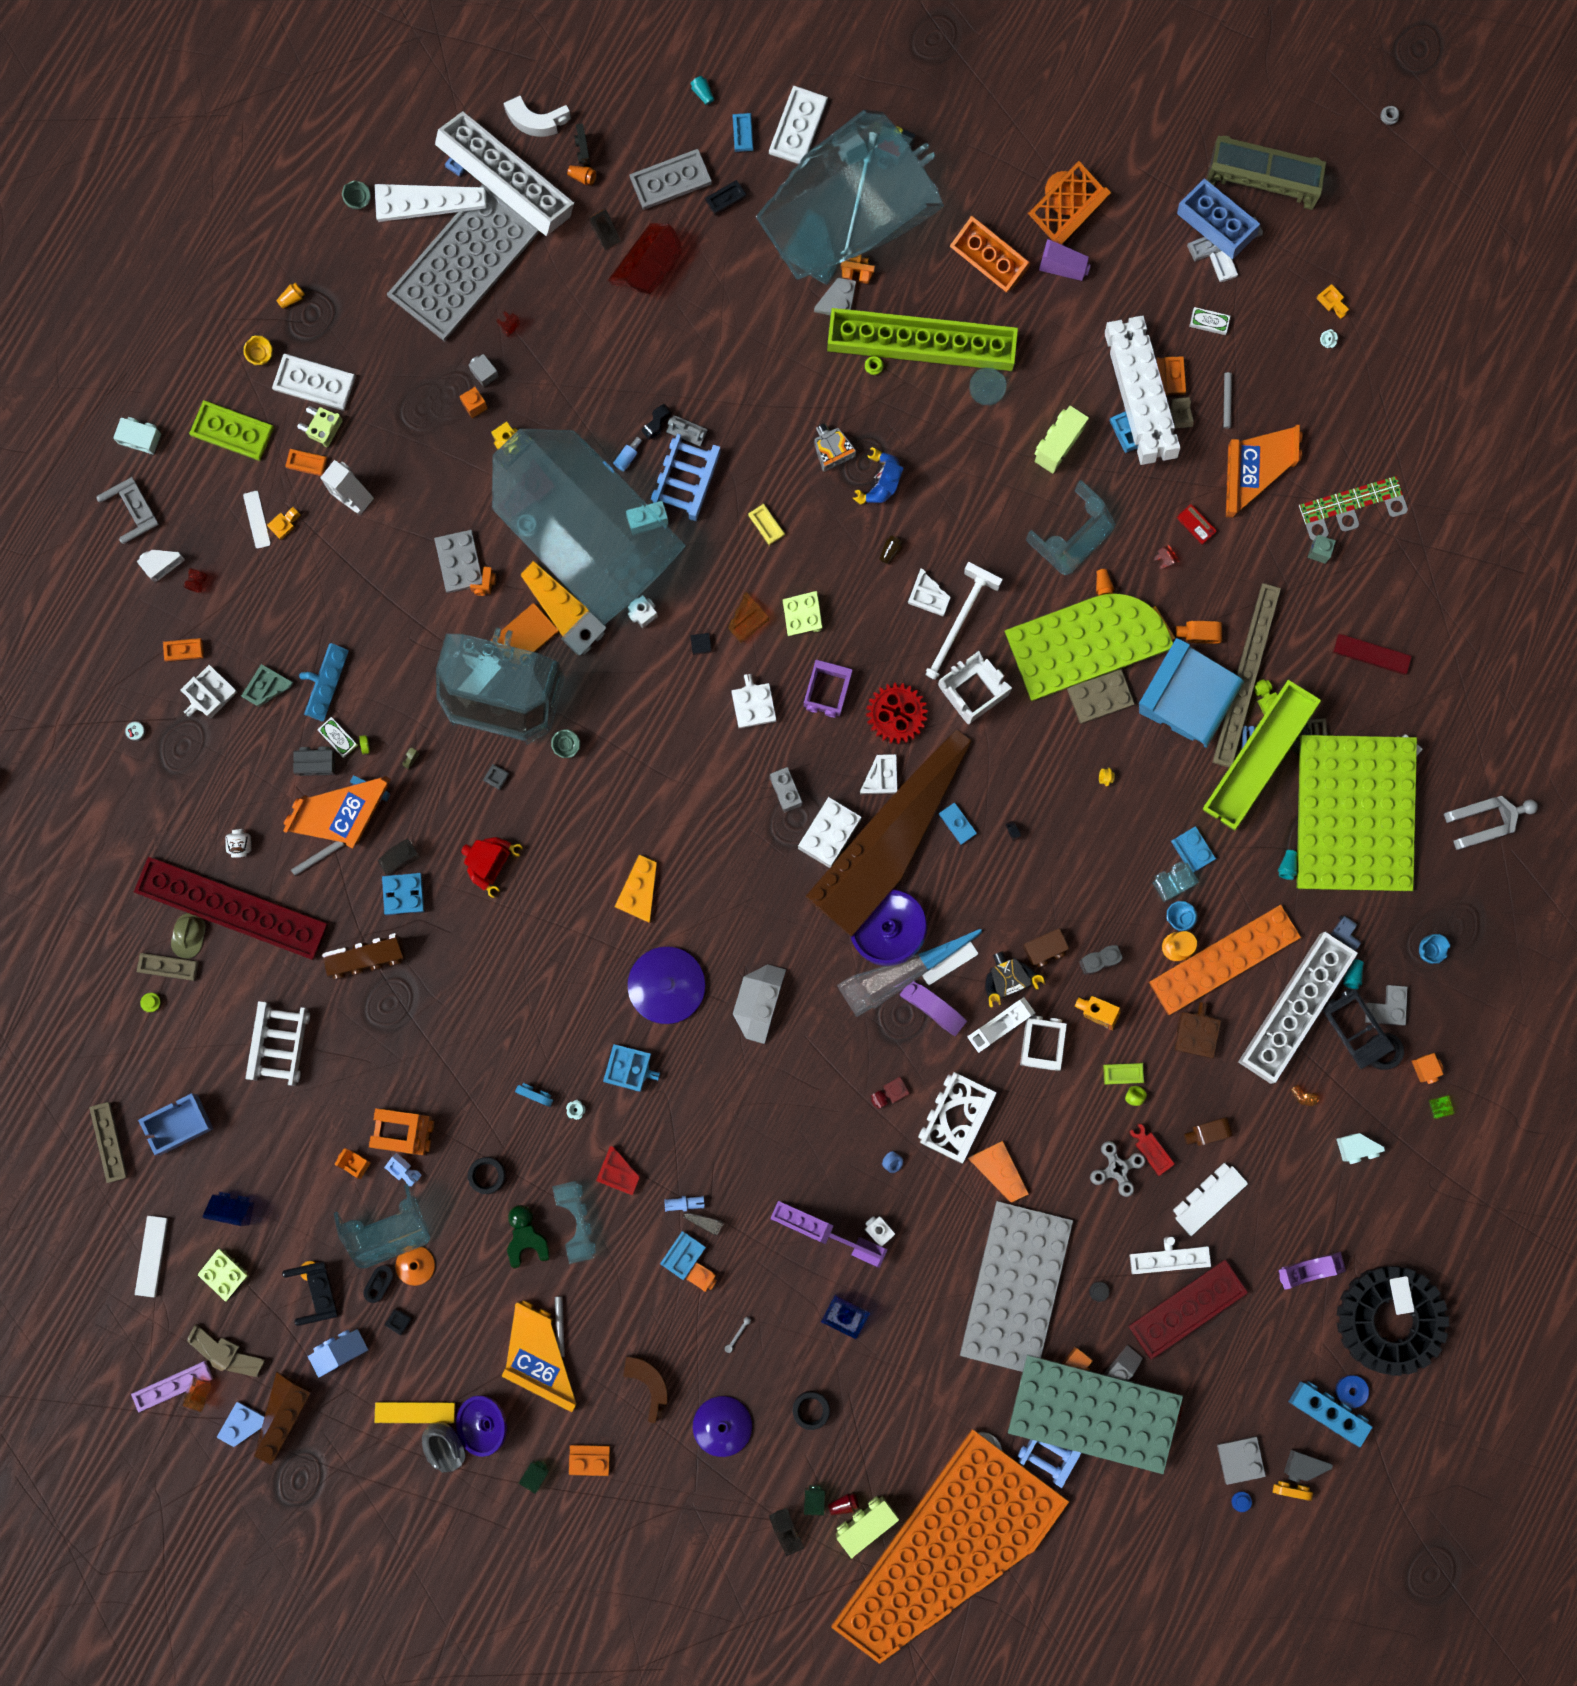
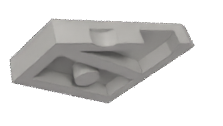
M837 278L817 303L814 312L831 315L832 308L851 310L856 281Z

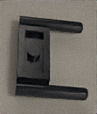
M325 1261L283 1270L282 1276L284 1278L307 1274L316 1312L313 1315L296 1318L294 1320L296 1326L338 1317Z

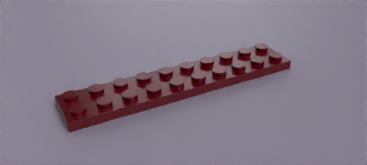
M151 857L147 858L134 889L136 894L314 960L328 924Z

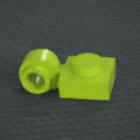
M1263 679L1256 682L1253 689L1257 696L1261 695L1263 697L1257 702L1265 715L1278 695L1276 692L1271 695L1269 694L1272 690L1269 680Z

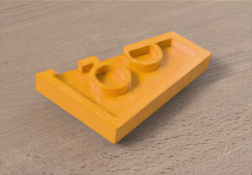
M641 855L638 856L615 908L650 923L656 862Z

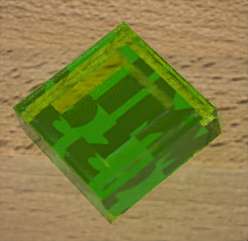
M1449 1095L1429 1100L1434 1119L1454 1114Z

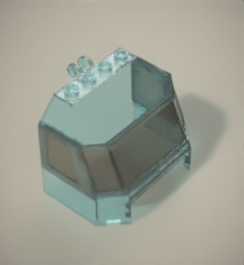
M498 627L494 631L492 641L464 634H446L436 667V693L438 702L453 726L456 723L525 741L526 745L550 732L565 680L559 662L539 653L511 647L513 631L508 630L505 635L504 645L499 644L501 628Z

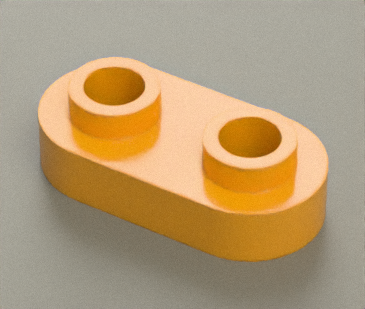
M1278 1481V1484L1273 1486V1493L1312 1501L1313 1492L1310 1491V1487L1298 1485V1488L1290 1487V1483Z

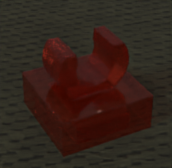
M504 311L503 316L507 318L506 321L502 322L499 319L496 321L501 327L502 333L509 337L520 325V321L514 313L509 315Z
M1170 546L1162 547L1158 550L1160 555L1154 558L1155 561L1160 558L1164 560L1160 569L1174 566L1179 562Z

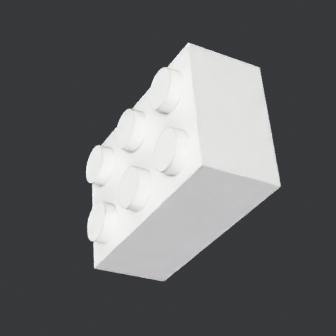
M828 797L798 845V849L830 868L856 829L861 817Z

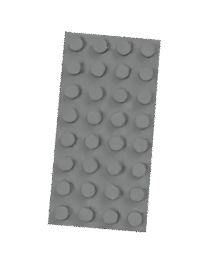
M483 184L479 188L485 189L486 208L458 212L387 293L391 300L444 342L540 232Z
M996 1201L960 1356L1023 1372L1027 1354L1041 1358L1073 1220Z

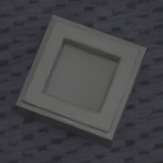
M492 764L483 781L501 790L510 774Z

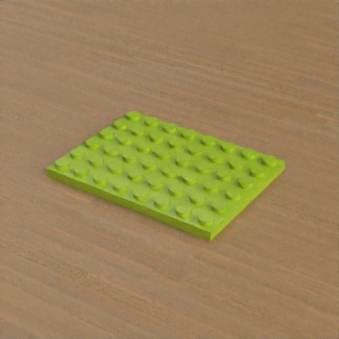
M1300 735L1297 846L1298 889L1413 891L1416 737Z

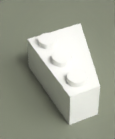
M334 460L320 478L331 495L358 515H361L374 498L355 478L348 465L344 462L339 464Z

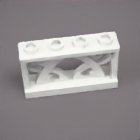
M953 1072L952 1076L948 1074L943 1084L946 1088L943 1093L939 1092L935 1101L938 1105L935 1111L931 1109L927 1120L930 1122L927 1128H922L918 1138L921 1139V1144L959 1163H963L996 1092ZM956 1083L965 1085L967 1090L966 1097H962L963 1093L960 1088L958 1094L953 1093L952 1089ZM971 1087L985 1093V1097L970 1096ZM947 1095H949L952 1100L944 1104ZM969 1103H972L970 1109L971 1107L976 1108L975 1114H970L968 1112ZM964 1104L965 1116L972 1124L971 1126L960 1125L951 1131L947 1123L946 1111L954 1106ZM939 1114L940 1124H934ZM936 1129L939 1131L937 1138L945 1134L946 1139L941 1143H934L930 1138L931 1132ZM958 1130H963L965 1132V1136L963 1138H960L958 1134L955 1138L954 1134ZM949 1141L958 1150L957 1155L942 1148V1146Z

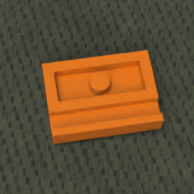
M1157 357L1156 363L1165 395H1185L1184 357Z
M570 1445L569 1475L609 1476L610 1446Z

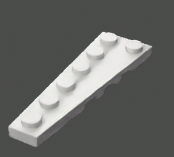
M375 184L376 218L378 222L486 208V192L484 188Z

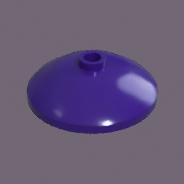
M479 1395L467 1399L462 1404L457 1414L456 1429L464 1448L475 1456L484 1457L496 1453L503 1445L507 1434V1422L502 1408L495 1400Z
M717 1396L705 1401L697 1410L693 1420V1434L696 1442L705 1452L717 1457H728L738 1453L748 1443L752 1432V1420L748 1410L740 1401L728 1396ZM720 1424H724L726 1426V1430L720 1431L718 1429V1426Z

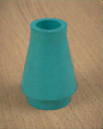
M699 76L690 83L691 89L705 105L715 100L706 78L704 79L703 76Z
M1286 850V854L1278 869L1279 877L1293 880L1294 876L1297 875L1298 853L1296 851Z
M1357 959L1352 961L1343 978L1344 986L1350 989H1359V986L1362 985L1363 961Z

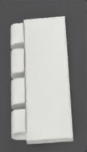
M1223 1163L1214 1172L1218 1177L1217 1180L1213 1175H1210L1200 1184L1204 1190L1203 1193L1196 1188L1186 1197V1200L1190 1203L1189 1206L1182 1201L1173 1209L1177 1215L1175 1219L1190 1236L1248 1184L1233 1166L1229 1168Z

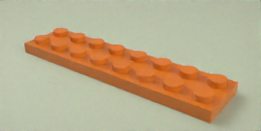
M1279 905L1151 980L1149 984L1167 1014L1171 1015L1301 937L1283 907Z

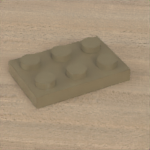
M1121 669L1067 688L1080 724L1134 706Z

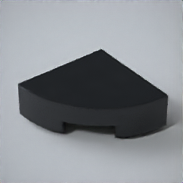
M1013 821L1006 823L1005 826L1013 841L1019 839L1021 834Z

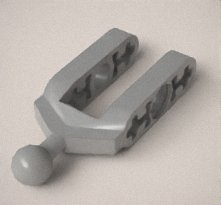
M1499 796L1444 814L1446 822L1450 823L1499 808L1504 825L1454 840L1455 848L1459 850L1513 833L1518 815L1522 813H1536L1538 804L1530 799L1526 800L1522 806L1515 807L1503 796Z

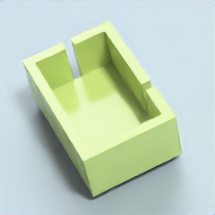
M1069 406L1067 410L1063 409L1055 425L1052 424L1048 430L1045 440L1042 439L1036 448V459L1034 462L1052 474L1062 462V456L1065 458L1083 432L1089 419L1072 406Z
M878 1496L874 1497L868 1503V1508L864 1511L860 1509L853 1514L851 1522L847 1523L845 1521L837 1527L836 1538L851 1558L899 1521L897 1514L883 1496L880 1498Z

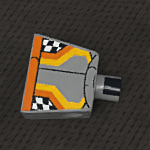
M826 423L816 428L819 437L814 440V445L823 472L855 457L856 450L839 428L830 431Z

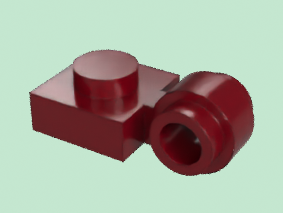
M898 1077L883 1086L886 1093H882L880 1090L871 1095V1102L874 1107L877 1106L880 1109L888 1104V1098L894 1103L910 1093L901 1078Z

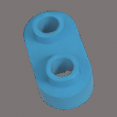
M525 1083L522 1086H517L516 1093L551 1107L553 1100L550 1099V1094L540 1091L539 1094L533 1092L534 1087Z

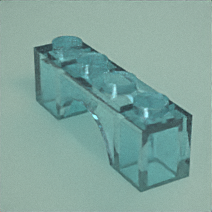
M577 1181L552 1186L556 1206L568 1209L576 1219L575 1235L565 1244L569 1264L593 1259L596 1249L594 1242L590 1243L589 1235L592 1234L590 1223H586L585 1215H588L586 1204H582L580 1196H583L581 1184L578 1185Z

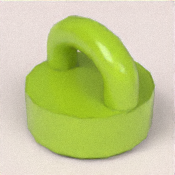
M1131 1086L1125 1100L1130 1105L1140 1106L1144 1103L1147 1094L1141 1087Z

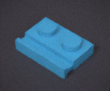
M1196 826L1171 841L1191 874L1216 859Z
M682 1231L660 1264L684 1280L706 1247Z

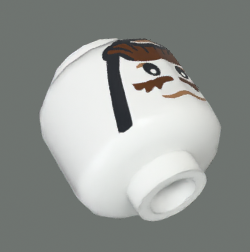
M233 829L232 833L226 835V852L231 854V857H246L247 853L251 851L250 834L244 833V829Z

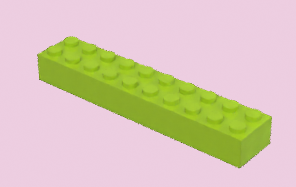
M832 308L827 351L1012 371L1015 362L1018 328Z

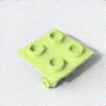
M817 591L783 599L788 636L812 630L813 632L821 631L823 627Z
M219 1248L199 1272L198 1276L224 1301H227L249 1275L247 1270L245 1271L241 1266H238V1262H234V1258L231 1259L226 1250L223 1251Z

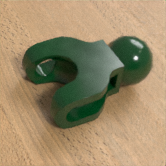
M524 1205L513 1207L508 1214L509 1224L514 1228L512 1230L513 1239L507 1248L509 1261L513 1269L519 1268L521 1265V1251L526 1247L535 1249L541 1261H549L550 1257L547 1240L541 1233L534 1230L533 1224H531L533 1214Z

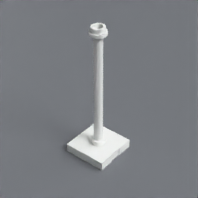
M970 562L965 567L964 574L974 579L976 583L931 669H926L925 675L934 680L939 677L940 674L937 672L982 586L986 585L998 591L1002 583L1001 578Z

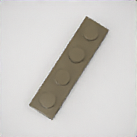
M106 1102L89 1107L106 1182L111 1183L128 1178L111 1103Z

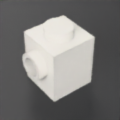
M873 1216L865 1223L867 1225L865 1231L880 1247L895 1235L880 1216L877 1218Z

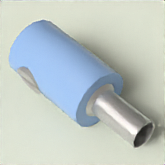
M636 437L630 446L626 445L613 464L621 471H625L637 455L635 450L642 440Z

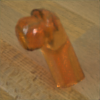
M1299 1085L1290 1089L1297 1101L1302 1105L1314 1106L1319 1101V1096L1316 1093H1304Z

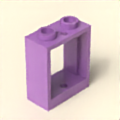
M815 660L803 707H807L806 710L817 713V711L825 712L826 716L833 718L840 716L852 669ZM818 672L845 679L837 708L810 701Z

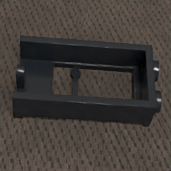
M1349 989L1341 994L1342 998L1335 1001L1332 999L1324 1005L1326 1008L1322 1011L1359 1068L1363 1070L1366 1066L1378 1061L1384 1055L1391 1051L1393 1052L1395 1048L1357 990L1352 991ZM1356 999L1372 1025H1367L1364 1030L1347 1039L1331 1014ZM1375 1027L1380 1036L1354 1051L1349 1042Z

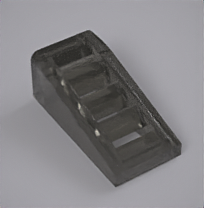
M688 1212L683 1215V1218L715 1236L718 1235L725 1223L721 1220Z

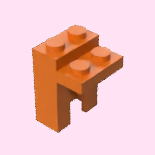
M375 1108L373 1120H376L374 1136L370 1137V1148L426 1156V1152H429L431 1147V1140H428L429 1132L432 1133L434 1128V1121H431V1116ZM382 1121L409 1125L407 1141L380 1137Z

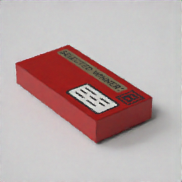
M1192 504L1177 516V519L1202 545L1216 533L1215 528Z

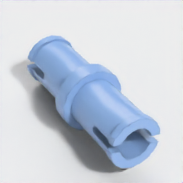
M682 1196V1198L664 1199L665 1212L683 1210L685 1212L687 1209H703L704 1196L690 1198Z

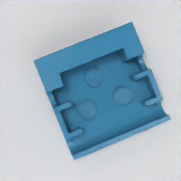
M1176 638L1139 702V714L1159 724L1165 723L1176 733L1192 741L1196 739L1207 748L1244 681L1239 676L1192 649L1190 644Z

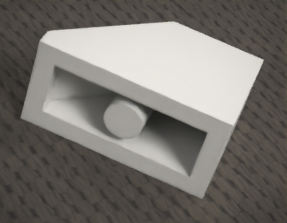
M151 550L143 553L137 563L150 579L156 583L185 561V559L179 552Z

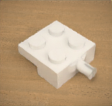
M208 665L196 678L193 677L181 689L191 703L183 712L190 717L198 709L211 719L237 691Z
M752 674L744 675L746 686L742 689L732 690L738 727L745 728L776 722L769 683L754 685Z

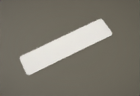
M258 491L245 493L243 496L255 547L258 549L269 546L270 540Z
M969 942L932 969L922 971L921 975L926 983L930 985L978 955V952L973 944Z

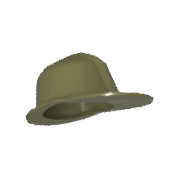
M189 913L178 918L171 939L172 950L178 957L189 959L199 953L206 928L204 919Z

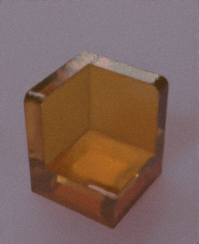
M193 1377L184 1396L183 1406L202 1412L211 1382Z

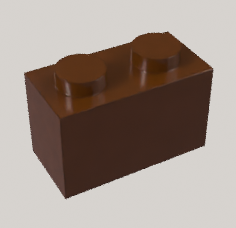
M1059 928L1023 945L1032 967L1037 965L1038 968L1048 964V959L1055 957L1057 960L1065 956V951L1069 950Z

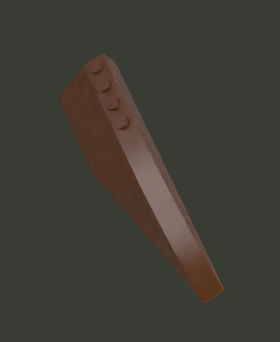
M958 730L953 732L898 789L805 896L810 904L851 937L854 936L902 880L908 864H910L924 833L927 831L940 805V801L956 773L959 763H961L971 744V740Z

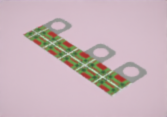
M1396 476L1299 505L1312 540L1316 537L1312 533V527L1315 524L1323 527L1324 532L1321 536H1328L1329 532L1324 518L1336 515L1340 529L1348 531L1359 526L1354 509L1385 501L1389 515L1392 517L1405 514L1408 511ZM1393 501H1400L1403 508L1400 512H1394L1391 509ZM1346 515H1350L1354 519V524L1350 527H1346L1342 523V518Z

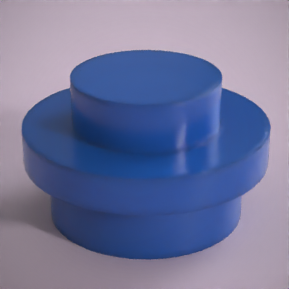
M1242 1491L1235 1493L1231 1500L1233 1508L1238 1512H1246L1252 1505L1251 1497Z

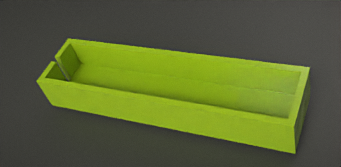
M1287 680L1203 807V811L1217 820L1221 817L1223 824L1236 831L1316 711L1321 700L1290 680Z

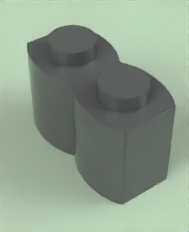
M1112 945L1102 949L1100 952L1086 955L1079 961L1083 973L1090 975L1102 968L1114 966L1123 958L1118 946Z

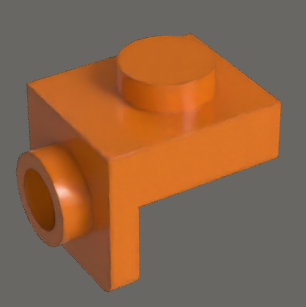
M484 567L482 585L470 584V589L475 595L485 596L486 594H491L492 585H495L496 574L493 573L492 568Z
M344 1148L338 1155L335 1165L361 1180L371 1162L354 1151Z

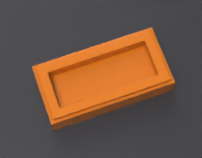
M290 449L285 467L322 476L325 471L327 457Z

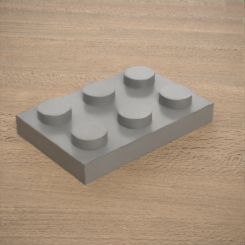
M472 530L434 538L446 593L469 589L470 584L482 585V574Z

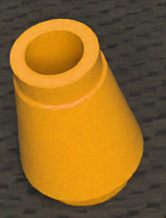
M295 282L293 285L290 284L276 301L284 309L303 299L302 296L305 293Z

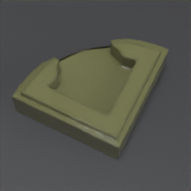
M413 748L408 750L406 753L408 757L403 761V767L408 770L419 756V753Z

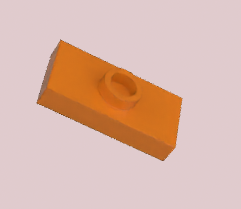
M201 638L163 642L164 661L166 662L204 658L203 640Z

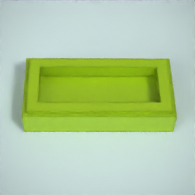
M1143 1063L1103 1065L1104 1085L1144 1083Z

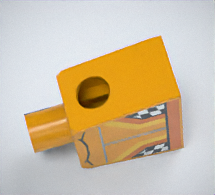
M1079 996L1075 1004L1076 1008L1084 1011L1085 1018L1112 1031L1121 1014L1119 1007L1091 996L1090 1000ZM1095 1007L1100 1009L1096 1013L1092 1012V1009Z

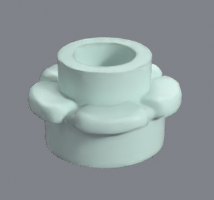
M1332 329L1323 332L1320 337L1321 344L1326 348H1333L1338 341L1337 333Z
M578 1100L569 1102L566 1107L568 1117L576 1120L582 1118V1115L585 1113V1106Z

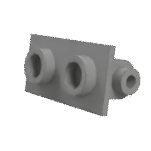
M675 415L669 419V426L666 430L667 433L677 436V433L681 434L682 439L701 446L708 429Z

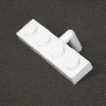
M1165 1237V1251L1130 1254L1132 1274L1211 1267L1209 1247L1173 1250L1172 1245L1175 1243V1239L1173 1237Z

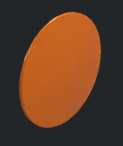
M1068 171L1057 172L1048 179L1045 186V195ZM1074 174V180H1080V178ZM1070 182L1062 183L1063 193H1070ZM1074 183V193H1082V183ZM1051 195L1049 197V205L1058 206V195ZM1062 196V206H1070V196ZM1074 196V206H1081L1082 196ZM1062 209V214L1070 215V209Z

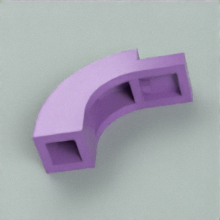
M912 980L909 981L900 993L903 999L919 1008L944 1030L954 1036L958 1034L967 1022L946 1002L921 984L919 985Z
M1341 1252L1284 1266L1279 1270L1280 1281L1285 1290L1312 1280L1338 1275L1345 1272L1346 1269Z

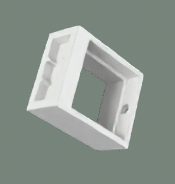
M1034 1015L1031 1018H1027L1020 1065L1055 1071L1061 1070L1066 1024L1062 1023L1061 1019L1050 1018V1021H1044L1043 1017ZM1032 1025L1060 1029L1056 1061L1028 1057Z

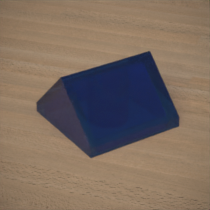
M834 1294L821 1322L857 1339L870 1312Z

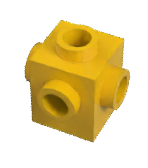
M507 421L491 432L495 439L494 445L499 452L503 450L506 455L515 453L520 448L519 446L522 445L520 433L516 428L512 429Z

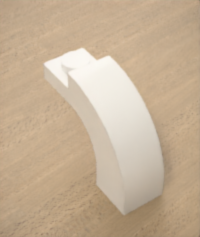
M521 96L504 103L505 111L513 125L520 131L532 136L545 137L557 134L556 126L564 125L571 119L567 105L548 114H535L527 109Z
M1023 997L969 1035L968 1039L979 1053L1035 1014V1012Z

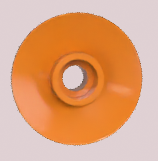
M410 1246L398 1255L395 1264L396 1273L408 1285H421L427 1282L434 1273V1258L426 1248ZM412 1262L417 1263V1269L413 1270L411 1268Z

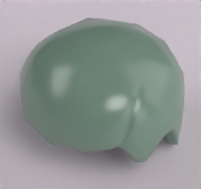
M353 180L344 185L342 198L349 208L358 210L369 204L371 193L363 182Z
M560 730L553 736L551 747L559 757L570 758L575 756L580 749V739L572 730Z

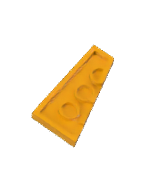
M534 561L521 573V577L562 637L586 612H590L589 609Z

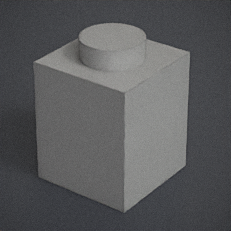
M484 354L476 356L470 361L469 368L484 388L499 377L497 370Z

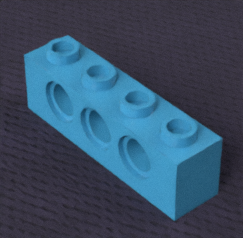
M1309 1381L1306 1384L1300 1382L1288 1402L1354 1445L1361 1447L1372 1429V1426L1367 1424L1369 1420L1360 1414L1356 1417L1350 1413L1352 1409L1343 1403L1339 1406L1333 1402L1335 1398L1326 1392L1323 1395L1317 1392L1318 1387ZM1316 1396L1318 1398V1404L1317 1406L1312 1407L1310 1405V1400L1312 1397ZM1333 1407L1335 1409V1415L1332 1418H1329L1327 1416V1411L1329 1408ZM1350 1418L1352 1420V1426L1349 1429H1346L1344 1427V1422L1346 1419Z

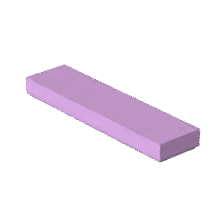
M203 1361L131 1395L139 1413L212 1380L213 1376L207 1362Z

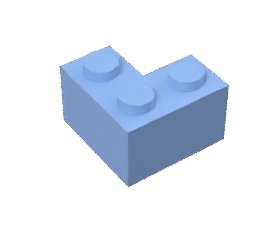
M348 1329L338 1335L339 1339L335 1340L333 1337L313 1349L314 1353L309 1355L308 1358L318 1378L368 1351L358 1329L351 1333Z

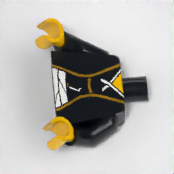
M1003 951L992 955L997 966L989 970L990 972L986 975L985 990L989 998L990 1007H993V1001H997L1001 1005V998L1031 986L1032 982L1035 989H1039L1038 982H1042L1045 985L1044 978L1022 960L1014 958L1007 961Z

